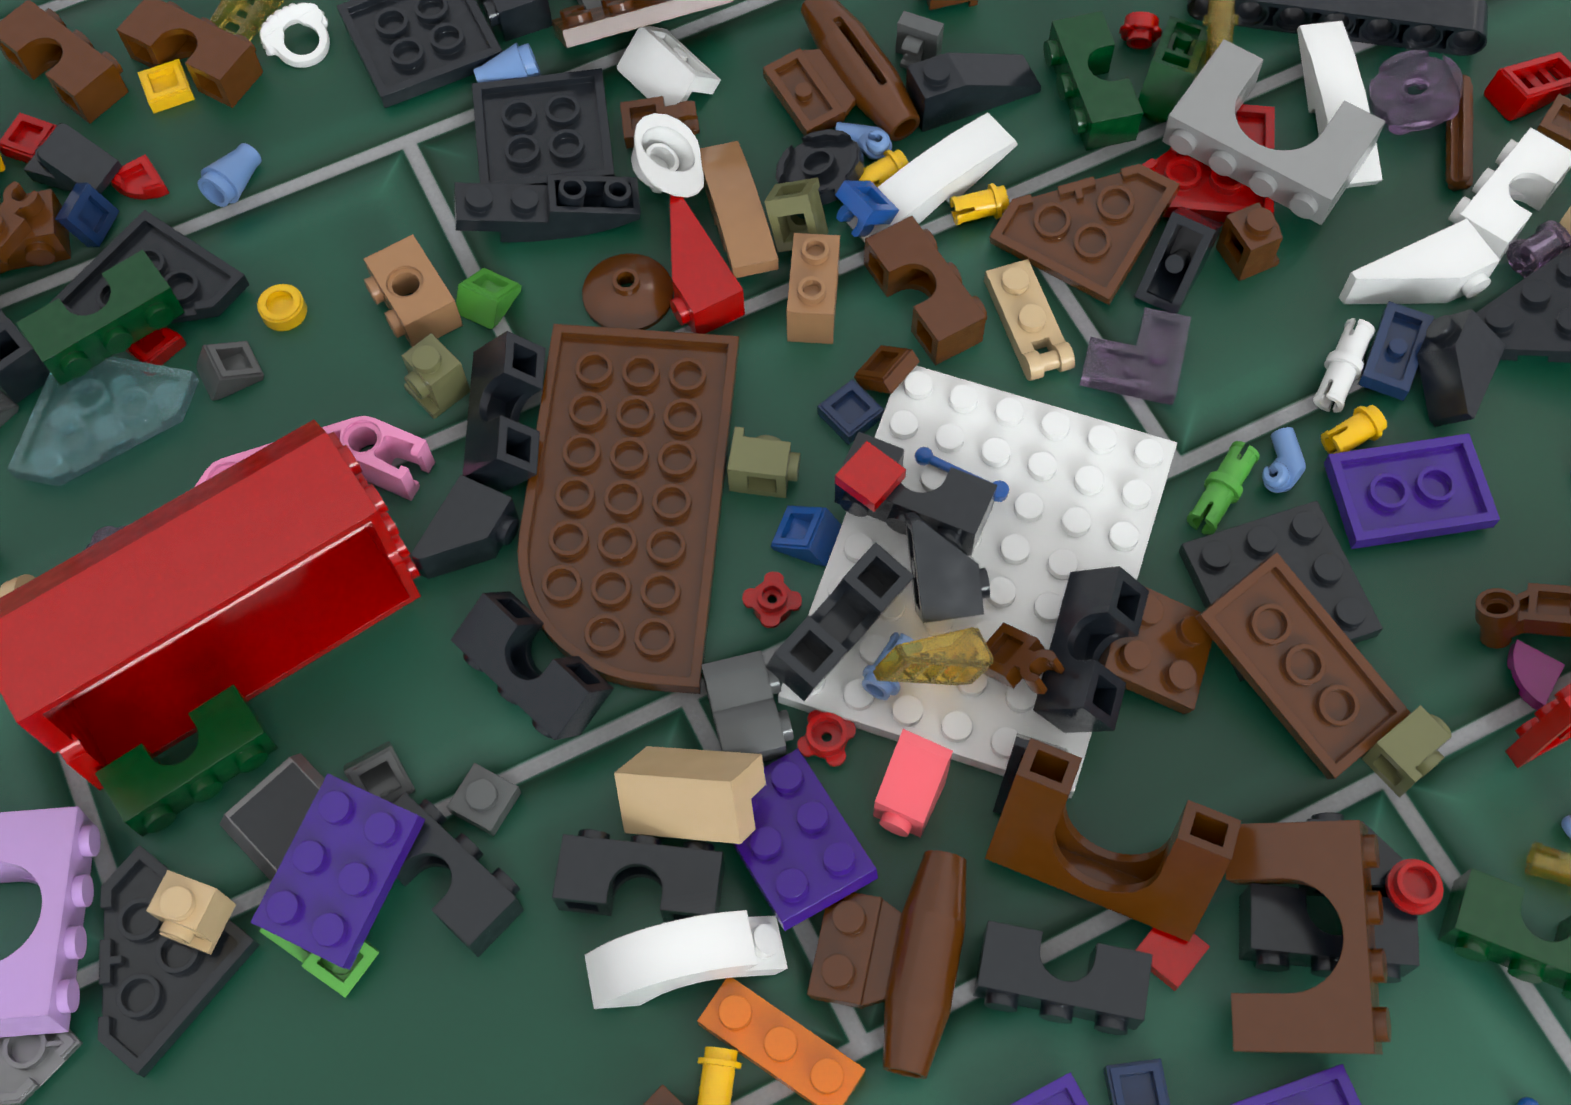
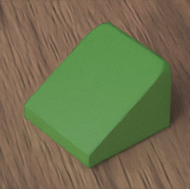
M482 268L458 284L456 305L459 315L488 329H493L499 324L521 292L522 285L486 268Z

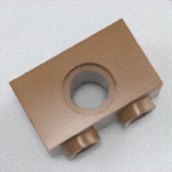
M794 233L787 301V341L833 344L839 277L840 235Z
M413 234L364 258L370 277L364 279V283L376 304L384 301L389 311L385 312L384 316L397 338L405 335L413 347L430 333L439 338L463 326L454 298Z

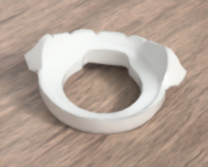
M301 2L297 5L291 3L289 6L276 10L274 15H270L266 19V22L262 24L260 29L261 44H263L266 55H276L284 63L298 68L311 67L321 62L330 48V38L326 29L329 21L324 16L325 13L318 9L317 5ZM299 23L313 29L319 36L317 48L306 55H298L289 51L284 44V31L289 26Z

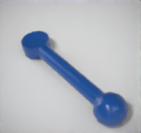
M920 447L915 452L914 457L919 465L926 466L930 464L947 473L952 467L981 478L934 456L932 450L928 447ZM1001 480L993 482L997 484L994 501L1002 502L1006 500L1009 493L1007 483Z

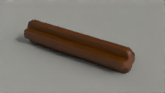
M1468 75L1451 77L1447 82L1446 182L1448 183V188L1452 191L1459 189L1467 190L1473 184V85Z

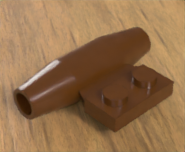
M805 0L801 6V14L817 49L801 50L799 48L763 67V78L802 134L805 136L812 132L831 129L836 126L837 122H844L854 105L878 127L888 133L891 140L899 141L912 134L920 123V117L899 73L865 26L838 0Z
M939 850L924 852L902 913L882 899V897L854 892L825 908L807 995L810 999L861 1009L885 1002L883 1069L898 1075L919 1079L927 1078L950 1015L966 928L967 860L957 854Z

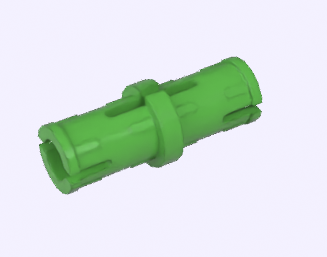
M1233 442L1218 470L1209 473L1204 481L1205 491L1187 516V522L1192 528L1197 530L1205 518L1206 524L1201 533L1208 535L1215 533L1219 522L1230 504L1237 503L1243 494L1242 484L1253 466L1260 459V454L1253 446L1249 445L1242 457L1240 452L1245 446V442Z

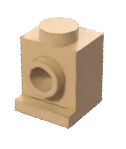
M167 870L146 911L163 922L159 929L160 935L211 955L236 904L217 888Z

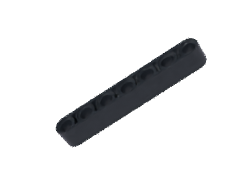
M1188 0L1187 11L1191 17L1210 23L1298 34L1297 28L1300 25L1343 21L1348 38L1353 42L1458 56L1476 54L1482 51L1487 44L1488 5L1484 0Z

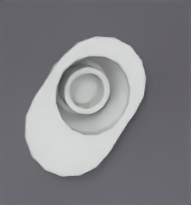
M653 113L644 116L635 128L634 147L631 156L633 171L638 179L655 193L661 194L665 192L673 196L687 198L697 195L704 187V173L698 140L690 128L680 120L667 114Z

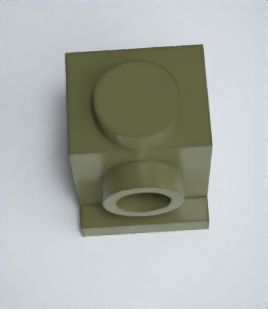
M818 177L775 184L765 199L764 203L777 252L792 250L794 233L828 234L829 231L818 191L820 187ZM804 213L805 219L798 217L797 214Z
M432 333L401 355L408 374L404 377L406 381L404 388L433 419H436L470 392L461 362Z
M735 427L727 467L729 491L786 498L789 481H798L801 453L791 452V442L781 441L779 438L770 435H760L756 438L746 437L743 427Z
M1420 705L1382 737L1362 760L1400 798L1420 778H1423L1445 758L1438 749L1451 739L1452 734L1442 719L1429 714Z

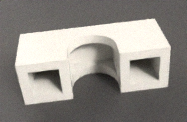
M1530 128L1519 142L1511 139L1506 144L1495 161L1500 166L1496 171L1488 167L1472 189L1476 193L1471 200L1464 196L1448 218L1454 224L1468 219L1499 259L1504 256L1515 242L1532 215L1531 212L1522 208L1513 200L1524 202L1539 211L1562 183L1571 168V150L1533 128Z

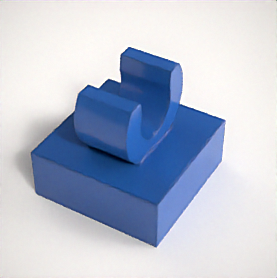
M844 180L835 194L844 204L838 210L836 219L839 222H850L854 215L858 219L857 225L851 233L854 237L868 236L872 232L874 225L890 224L899 212V209L871 181Z

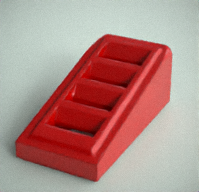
M1556 52L1500 68L1486 87L1484 96L1507 121L1521 118L1554 102L1558 94L1566 96L1571 93V62L1561 52Z

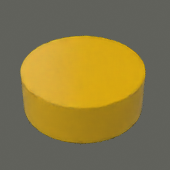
M277 284L271 286L258 299V312L265 325L272 330H292L299 326L306 317V302L301 292L292 285Z

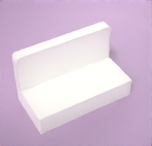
M652 26L638 28L617 65V70L646 98L663 96L665 106L687 101L692 92L713 94L721 81L667 29Z

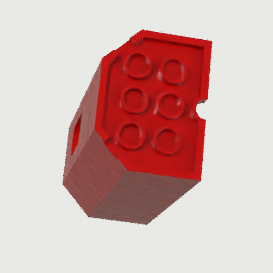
M313 419L1 597L0 693L16 723L53 753L59 751L67 765L100 791L103 789V786L95 774L97 771L141 743L155 756H158L198 731L197 727L188 713L233 684L245 699L249 701L421 597L413 581L420 576V573L409 557L410 553L398 535L400 532L387 511L389 510L374 485L372 483L368 484L362 475L363 471L348 446L342 445L334 431L327 434Z

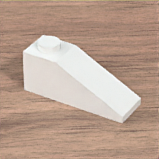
M1465 219L1352 271L1339 299L1343 304H1387L1388 301L1396 304L1448 303L1463 295L1471 298L1489 286L1491 283L1489 277L1500 259L1469 220Z

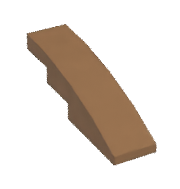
M734 141L700 148L705 191L714 224L717 225L723 250L727 253L735 278L778 270V256L769 226L739 142Z

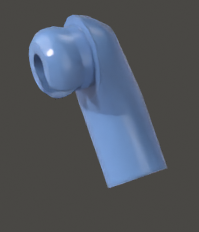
M837 122L835 130L844 131L849 134L852 140L857 142L861 152L869 159L879 160L885 157L883 153L886 150L892 149V142L888 133L880 127Z
M1291 427L1278 429L1270 436L1277 458L1269 468L1266 466L1263 469L1262 480L1265 487L1271 492L1282 493L1289 491L1306 469V463L1295 431Z

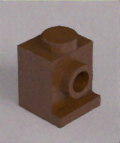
M1258 202L1226 216L1216 249L1237 280L1241 281L1279 264L1280 259L1276 253L1283 236L1273 213L1263 208ZM1240 245L1244 248L1242 255L1237 249Z

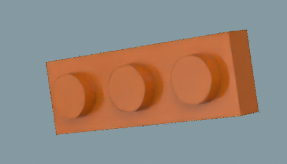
M734 978L725 979L697 1020L699 1026L732 1049L738 1051L739 1054L812 1105H845L865 1074V1068Z

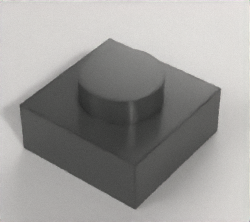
M474 763L447 805V809L451 814L494 837L522 792L519 786Z

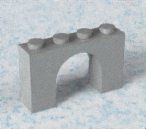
M1224 39L1169 114L1162 142L1170 145L1177 153L1189 155L1208 165L1217 174L1228 176L1244 184L1255 194L1261 197H1268L1291 209L1295 215L1322 225L1373 150L1385 120L1344 100L1321 135L1307 146L1294 150H1274L1257 144L1242 131L1235 114L1254 89L1263 59Z

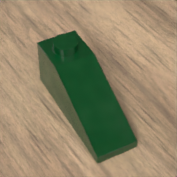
M1172 16L1169 17L1138 98L1145 117L1155 122L1164 123L1168 121L1169 114L1192 84L1211 29Z

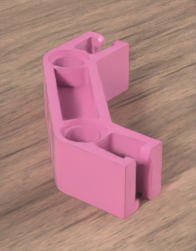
M359 416L322 427L327 434L334 431L342 445L348 446L363 471L362 475L367 482L412 501L419 490L420 484L418 481L413 480L409 468L401 465L398 469L392 466L393 460L401 458L418 464L421 470L427 473L430 472L435 464L425 439L373 417ZM270 444L213 462L205 470L195 487ZM367 445H374L368 451L359 452L362 448L366 447Z

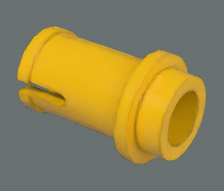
M888 149L883 153L885 157L864 167V172L859 181H871L878 187L909 162L901 150L897 149L893 152Z
M994 183L988 184L986 190L950 197V207L955 208L951 213L956 225L992 215L995 219H999L1009 206V199L1004 185L996 187Z
M1359 406L1354 409L1352 417L1331 430L1322 433L1321 442L1328 454L1333 453L1335 450L1337 451L1334 453L1351 451L1368 439L1376 441L1381 438L1382 431L1387 428V422L1382 412L1376 406Z
M705 1047L704 1057H698L697 1062L703 1065L697 1105H731L735 1069H741L742 1063L737 1062L738 1051L719 1047Z

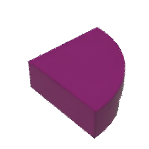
M1518 639L1511 645L1507 657L1508 669L1511 670L1513 679L1520 690L1518 693L1521 698L1536 710L1546 705L1565 664Z

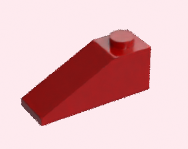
M670 195L671 262L674 298L670 300V306L680 325L687 323L693 333L706 334L745 315L744 291L684 198Z

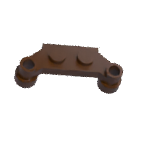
M1528 583L1527 590L1517 595L1501 588H1492L1481 592L1477 596L1475 604V619L1480 625L1481 642L1487 647L1498 649L1508 646L1512 641V637L1522 633L1571 637V586Z

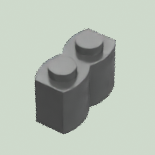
M761 650L702 664L701 667L721 751L762 754V760L765 762L785 756L786 741L794 740L787 710L777 711L773 694L781 692L780 682L766 668L767 664L764 662Z

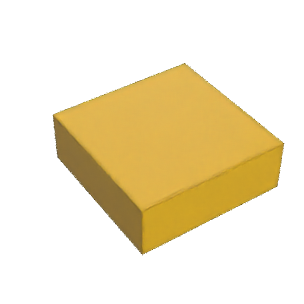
M179 59L137 72L153 113L195 100Z

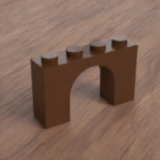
M1030 738L985 859L1190 942L1232 860L1241 820L1187 800L1170 838L1160 848L1143 854H1122L1106 850L1081 835L1073 826L1067 814L1066 802L1082 758Z
M1360 820L1250 823L1240 825L1233 857L1226 870V880L1236 885H1250L1251 883L1265 885L1300 884L1319 890L1330 900L1339 915L1343 929V948L1340 959L1332 973L1323 982L1311 989L1297 993H1231L1233 1051L1383 1055L1382 1042H1391L1389 1008L1379 1006L1378 983H1387V960L1384 948H1376L1374 931V925H1383V902L1381 892L1372 891L1370 868H1379V845L1377 835L1368 834V827Z

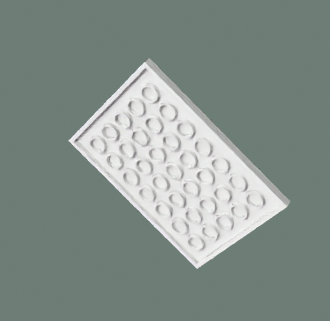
M916 366L890 395L874 438L904 449L903 467L906 469V477L901 483L912 491L920 493L933 491L943 484L948 474L930 464L926 466L919 465L914 455L920 447H928L932 450L934 456L992 483L1001 480L1009 486L1006 500L1002 502L994 501L993 508L971 555L979 564V568L985 567L988 573L990 597L983 599L984 615L923 623L915 612L911 580L897 599L805 701L782 683L781 692L778 694V703L808 713L813 710L834 713L842 719L853 722L857 729L897 742L902 730L905 729L952 750V760L1003 777L1017 733L1066 748L1068 753L1082 758L1068 797L1072 798L1092 732H1062L1033 711L1037 693H1034L1029 688L1024 679L1013 689L981 673L971 659L1003 622L1037 637L1044 648L1049 650L1070 572L1120 566L1137 580L1177 442ZM846 512L808 615L811 616L820 607L842 578L875 542L911 572L907 535L892 530L886 522L871 516L858 517ZM894 632H898L899 635L903 633L911 637L919 645L920 653L914 658L899 681L901 688L898 694L890 695L888 700L877 699L870 695L862 686L864 679L863 670L866 666L875 663Z

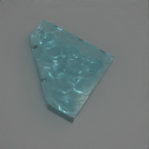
M112 356L91 368L83 376L72 379L62 386L49 373L8 466V471L18 479L62 486L181 423L185 418L199 380L193 371Z

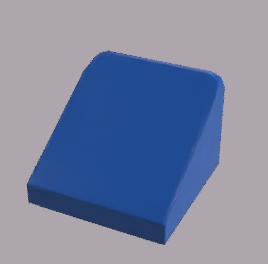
M787 506L770 547L777 552L815 565L827 566L842 525L827 508Z

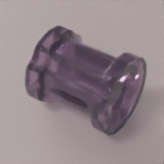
M1552 220L1545 221L1537 227L1535 234L1527 239H1518L1509 244L1506 254L1508 262L1514 271L1526 278L1571 246V236L1560 223Z

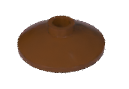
M619 254L601 261L589 272L583 285L582 298L586 312L599 326L646 330L660 322L671 307L670 300L673 299V284L667 270L656 260L641 254ZM625 283H633V284H632L631 286H629V287H621V286H620V285L625 284Z

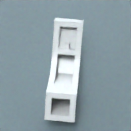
M747 910L712 913L655 925L616 938L585 954L594 1009L640 1006L661 994L687 985L722 978L776 975L788 969L776 916L748 917Z

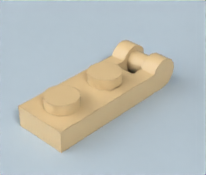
M1029 259L985 271L984 283L1026 379L1032 381L1044 377V372L1057 369L1059 372L1073 369L1075 367V357L1072 347L1068 342H1065ZM1047 347L1048 352L1039 354L1037 349Z

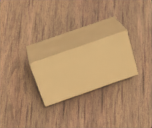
M647 746L614 772L624 833L741 844L756 829L751 798L766 785L762 754Z

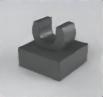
M903 11L897 23L896 52L904 55L900 62V67L907 69L909 65L940 55L944 23Z

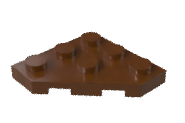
M1141 164L1121 168L1120 173L1094 179V176L1057 186L1058 190L1031 197V194L1012 199L989 236L990 243L1021 260L1029 259L1030 264L1110 305L1177 195L1180 184Z

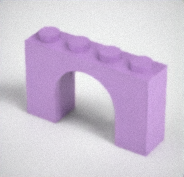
M78 806L0 812V883L29 882L37 884L42 895L41 914L34 931L19 949L0 960V1038L69 1032L71 1013H74L78 1008L80 1000V990L76 980L78 960L84 957L87 948V936L83 927L85 909L92 904L94 897V885L90 876L92 858L98 855L101 845L98 827L93 824Z

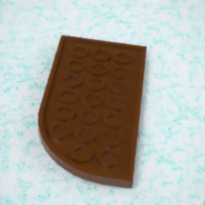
M553 324L536 428L537 431H540L537 475L529 478L519 532L518 568L530 610L544 622L541 629L550 642L566 657L580 656L604 680L630 688L652 691L701 693L703 675L701 665L704 664L740 346L739 336Z

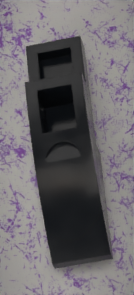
M547 174L546 185L455 182L456 231L500 232V242H535L579 237L640 220L641 216L637 177Z

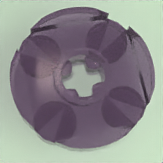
M1410 50L1396 54L1381 64L1378 75L1370 82L1369 102L1371 110L1375 116L1385 120L1388 130L1396 135H1404L1411 131L1435 127L1444 121L1453 119L1458 114L1463 89L1462 73L1458 65L1451 58L1444 55L1442 60L1436 57H1429V51ZM1411 86H1416L1418 90L1427 89L1418 95L1408 94V88Z

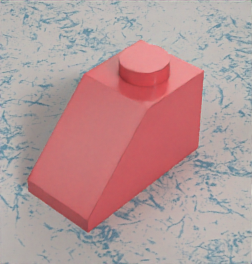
M902 730L874 804L873 816L880 819L879 824L884 829L902 837H908L909 833L921 838L946 784L953 753L952 750L910 731Z

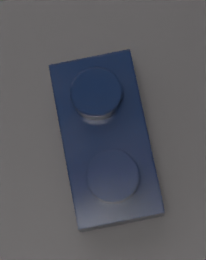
M1388 301L1357 385L1404 401L1409 393L1419 364L1417 354L1434 316Z

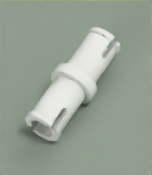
M1355 318L1346 321L1335 351L1330 352L1324 362L1327 370L1318 391L1313 397L1314 404L1324 411L1330 412L1333 401L1335 402L1333 407L1334 413L1343 410L1344 402L1353 381L1358 379L1364 370L1362 360L1375 334V328L1363 319L1358 320L1355 330L1353 329L1356 323Z

